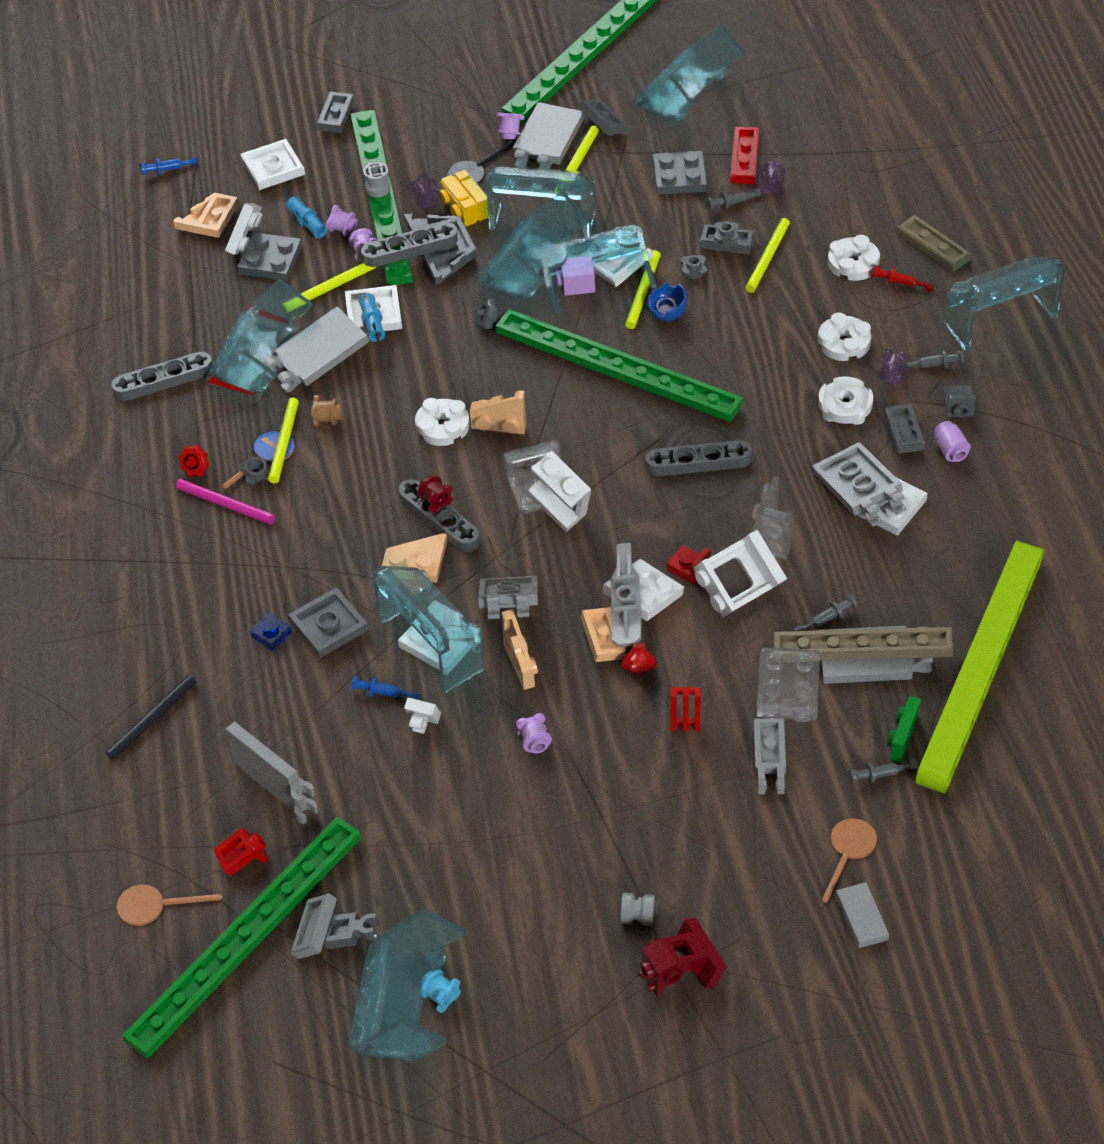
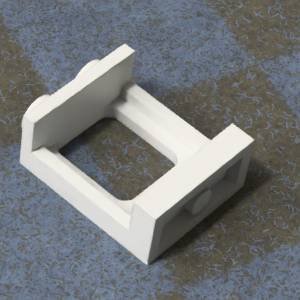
M550 451L531 468V471L540 480L528 490V495L567 532L586 515L591 488L553 451Z
M758 530L748 534L742 540L709 559L701 561L693 568L696 572L697 582L700 586L705 587L710 595L711 605L717 612H720L722 617L778 586L787 579ZM731 559H736L751 581V587L731 599L714 569Z

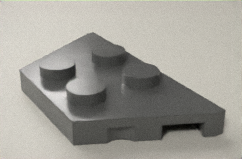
M404 214L405 223L409 231L445 222L452 223L457 227L458 241L454 246L421 255L436 285L443 282L476 257V248L460 216L428 214L427 219L413 218V214ZM419 239L416 241V243L419 244L428 242V240L426 239Z

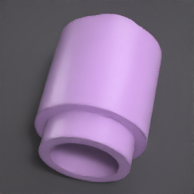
M950 421L937 425L933 431L934 441L946 460L958 462L965 459L971 446L959 427Z

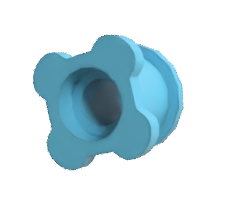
M441 969L433 972L429 971L420 981V994L423 998L429 997L438 1004L436 1010L439 1013H443L459 997L461 993L459 989L460 981L457 978L450 981L444 976Z

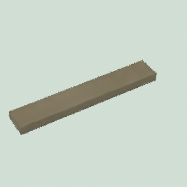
M952 627L774 632V661L953 657Z

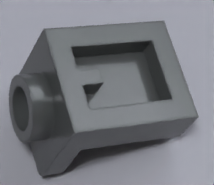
M971 385L944 386L943 396L946 417L974 416L976 396L972 394Z

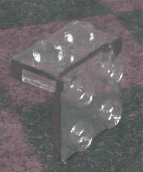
M557 440L504 453L505 476L517 507L522 514L542 510L528 495V490L540 480L531 471V468L550 451H553L560 458V447Z
M773 476L770 484L766 483L764 485L761 504L756 503L752 520H756L752 532L758 530L773 556L786 560L790 553L792 514L778 511L780 478Z
M767 647L760 650L757 717H764L765 719L790 718L799 722L817 720L820 653L818 651Z

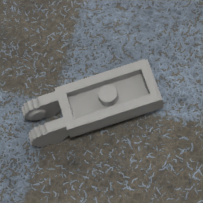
M784 718L754 719L755 774H758V794H765L767 790L765 774H777V794H784V774H786Z

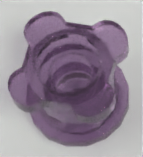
M775 161L764 163L760 169V180L762 181L759 185L760 191L763 193H782L784 191L782 183L785 181V167Z
M427 174L419 175L414 182L407 185L408 191L414 192L416 196L415 202L419 207H431L439 198V192L434 189L436 182L434 179H429Z
M886 349L882 354L884 361L879 367L878 375L881 380L888 384L901 383L908 370L906 362L909 359V355L903 351L899 353Z

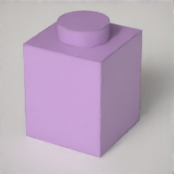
M591 256L560 259L561 270H556L558 286L563 285L564 296L595 292V273Z

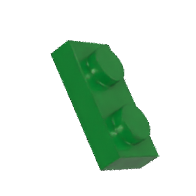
M909 696L906 706H900L896 717V723L899 724L897 730L891 729L887 741V746L891 747L890 760L902 763L919 718L921 699Z

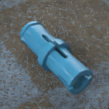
M297 196L291 197L287 201V210L315 238H321L327 233L328 228L318 219L316 212L312 208H307Z
M366 293L368 302H366L363 294L359 297V304L363 312L361 319L367 327L368 338L373 342H377L375 333H378L379 340L381 341L385 337V331L381 323V311L377 309L373 294Z

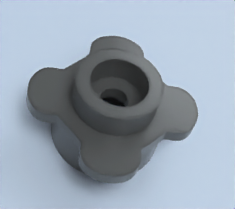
M717 222L714 224V229L716 230L714 239L719 244L731 245L739 239V234H737L739 229L738 223Z
M702 255L683 256L681 258V264H683L682 273L690 279L700 278L707 272V267L704 266L706 258Z
M251 457L240 465V471L245 474V482L247 484L254 485L261 480H268L270 471L267 470V464L263 458Z

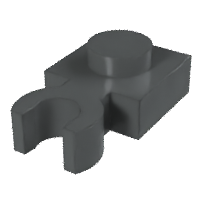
M356 912L332 915L323 944L326 949L356 946L357 939L361 937L368 941L378 938V934L374 927H370L380 925V920L374 913L366 914L359 918Z

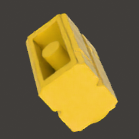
M462 170L455 173L454 176L450 175L441 179V190L438 192L439 198L443 205H449L452 216H460L464 226L467 227L476 223L477 220L482 221L490 217V199L467 171Z

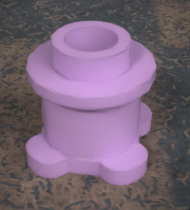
M497 112V117H500V128L497 130V133L501 134V139L516 140V136L521 134L519 132L520 120H524V116L514 113Z
M334 205L326 222V228L331 232L337 230L342 232L343 236H348L349 233H353L356 230L358 219H355L356 215L354 212L349 214L342 211L338 205Z
M366 228L355 230L349 237L350 246L356 251L354 257L357 262H362V246L377 240L373 238L372 231Z
M541 713L535 714L533 717L521 718L516 722V726L519 729L517 732L518 737L524 739L522 745L527 752L541 753L551 744V735L546 732V725L543 724L545 716Z

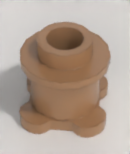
M315 395L311 409L313 426L319 427L320 422H331L332 425H336L338 420H342V404H338L336 398H333L332 401L320 400V395Z

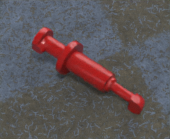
M878 265L875 266L873 278L883 277L889 279L888 284L890 285L892 282H896L910 287L915 285L926 288L927 292L933 291L931 283H923L917 281L913 276L895 272L896 268L892 267L890 272L879 269Z

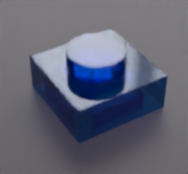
M269 612L250 630L253 639L273 651L292 633L289 624Z

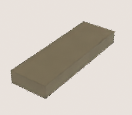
M916 215L897 227L896 234L951 272H954L970 261V252Z

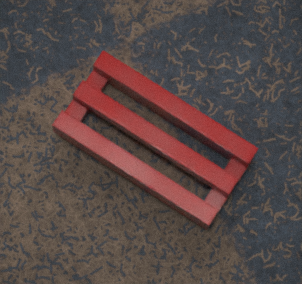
M670 687V731H676V726H682V731H688V726H694V731H700L701 687ZM677 695H683L682 718H677ZM689 695H695L694 718H689Z

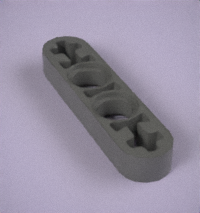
M445 222L368 242L361 248L362 261L366 266L377 267L454 246L458 241L457 227L452 223ZM419 239L428 240V242L423 244L416 243ZM398 245L404 247L401 250L391 249L392 247Z
M196 352L119 375L111 383L114 397L120 401H127L204 378L213 371L212 359L206 352ZM176 369L182 371L178 375L169 374V372ZM148 377L156 378L152 383L143 382Z
M737 440L653 449L646 455V470L653 476H667L743 468L752 461V447L745 441ZM717 454L719 458L717 460H709L705 456ZM687 456L690 457L692 461L689 463H682L678 459L680 457Z
M409 479L400 484L399 496L401 503L438 534H447V541L462 552H472L479 547V530L450 505L440 508L435 513L423 510V507L430 503L418 496L417 492L420 481ZM448 519L456 522L449 527L441 525L444 520Z

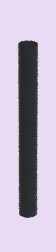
M192 675L186 676L105 752L111 760L116 759L197 683Z

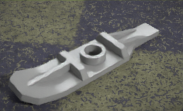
M631 543L617 544V568L610 578L612 643L618 647L632 646V644L638 643L641 640L642 634L640 577L632 566ZM625 590H629V591H630V594H629L628 597H626V598L620 597V593H621L622 591H625Z

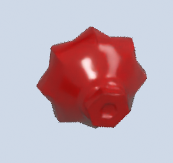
M197 444L185 446L183 452L178 456L180 469L185 471L190 478L203 476L205 470L210 466L208 452L202 450Z
M636 643L632 644L631 651L622 657V668L633 673L636 672L637 676H642V672L656 668L657 660L651 652L647 651L645 644Z

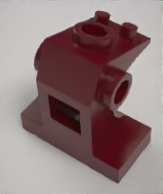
M693 917L685 919L677 935L662 939L657 937L647 942L645 947L642 948L641 971L638 973L641 979L645 978L649 984H646L647 990L649 992L654 991L656 996L660 997L666 985L677 983L682 979L683 973L695 972L705 989L716 987L727 966L697 918ZM676 952H682L684 956L679 957Z

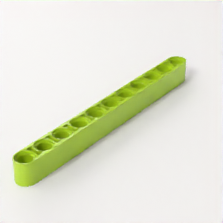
M1016 540L921 761L915 784L944 794L946 793L1040 568L1044 555L1043 548Z

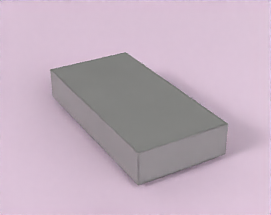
M866 882L836 890L837 900L858 948L889 939L887 928Z
M330 893L307 900L291 950V954L296 958L300 959L321 952L337 900Z

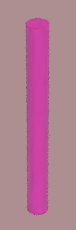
M178 479L176 482V489L269 525H272L275 521V515L183 479Z

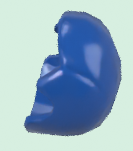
M664 283L660 288L653 290L648 296V310L657 320L664 322L679 319L686 311L687 292L680 283L677 286Z

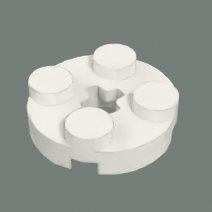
M865 235L844 238L839 241H833L830 244L828 267L838 277L842 274L848 276L847 280H864L873 275L876 265L879 266V250L873 243L869 242V238Z
M843 313L833 314L831 319L825 321L818 331V344L822 347L821 351L826 356L839 361H848L849 357L856 355L857 358L864 356L871 345L870 324L858 318L846 316ZM842 336L849 337V338H845L844 340H841V339H840V337H842Z
M853 377L835 378L833 383L827 386L825 383L819 391L818 400L822 417L829 422L862 424L865 421V417L872 410L873 393L869 388L868 390L864 387V382ZM844 398H849V402L842 401Z
M426 399L415 416L416 431L418 435L420 433L424 437V441L436 446L453 444L454 439L460 436L462 439L468 433L470 426L469 414L464 402L451 399ZM439 420H447L444 424L438 423Z

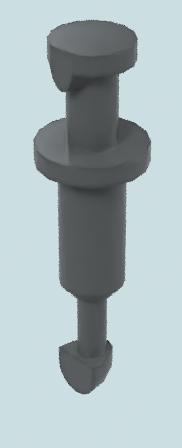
M757 188L752 193L739 192L729 195L722 192L719 194V198H706L705 204L708 210H712L715 206L719 205L722 209H728L730 204L744 202L750 197H759L761 191Z
M944 350L941 355L922 357L918 361L908 363L907 361H901L900 366L903 369L913 366L926 368L939 365L948 368L947 363L960 361L961 364L964 363L963 350L956 351V354L946 355Z
M851 594L846 596L845 601L839 604L832 601L830 602V608L812 617L811 622L805 626L795 627L794 631H806L813 626L818 628L835 617L840 620L843 618L842 612L850 607L856 608L858 606L857 602Z
M909 760V764L903 765L889 763L873 766L872 763H866L864 770L848 769L847 776L850 784H855L860 779H867L868 783H874L876 778L897 775L901 770H913L919 764L916 760Z

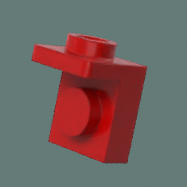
M682 545L667 562V571L696 585V572L693 568L701 561L709 559L711 557V550L705 547L699 554Z
M240 828L213 849L224 873L230 876L255 858L263 863L269 859L264 850L266 843L258 833L252 834L244 828Z

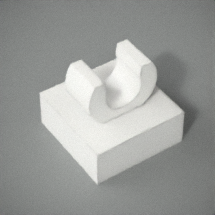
M407 698L404 709L411 717L409 727H412V731L424 734L427 722L438 724L441 712L436 704Z

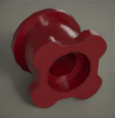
M437 475L425 477L420 482L417 492L418 496L430 503L428 510L431 513H435L440 508L450 505L453 501L451 496L453 488L449 484L443 486L441 478Z

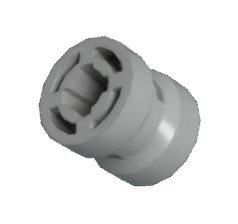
M381 162L367 164L363 169L366 193L371 197L387 195L390 191L387 165Z
M623 893L621 924L631 925L634 919H636L643 926L653 927L655 895L645 894L636 900L633 893Z

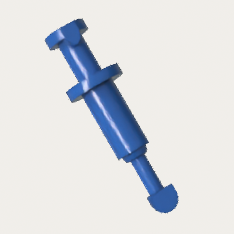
M198 157L184 161L179 159L160 161L159 158H156L154 164L140 163L141 175L151 171H156L157 175H161L162 171L179 169L182 165H195Z
M355 675L353 677L351 690L355 691L356 688L368 690L370 697H373L375 693L394 698L404 696L420 700L419 693L402 691L399 686L377 682L376 677H373L371 682L359 680L358 676Z

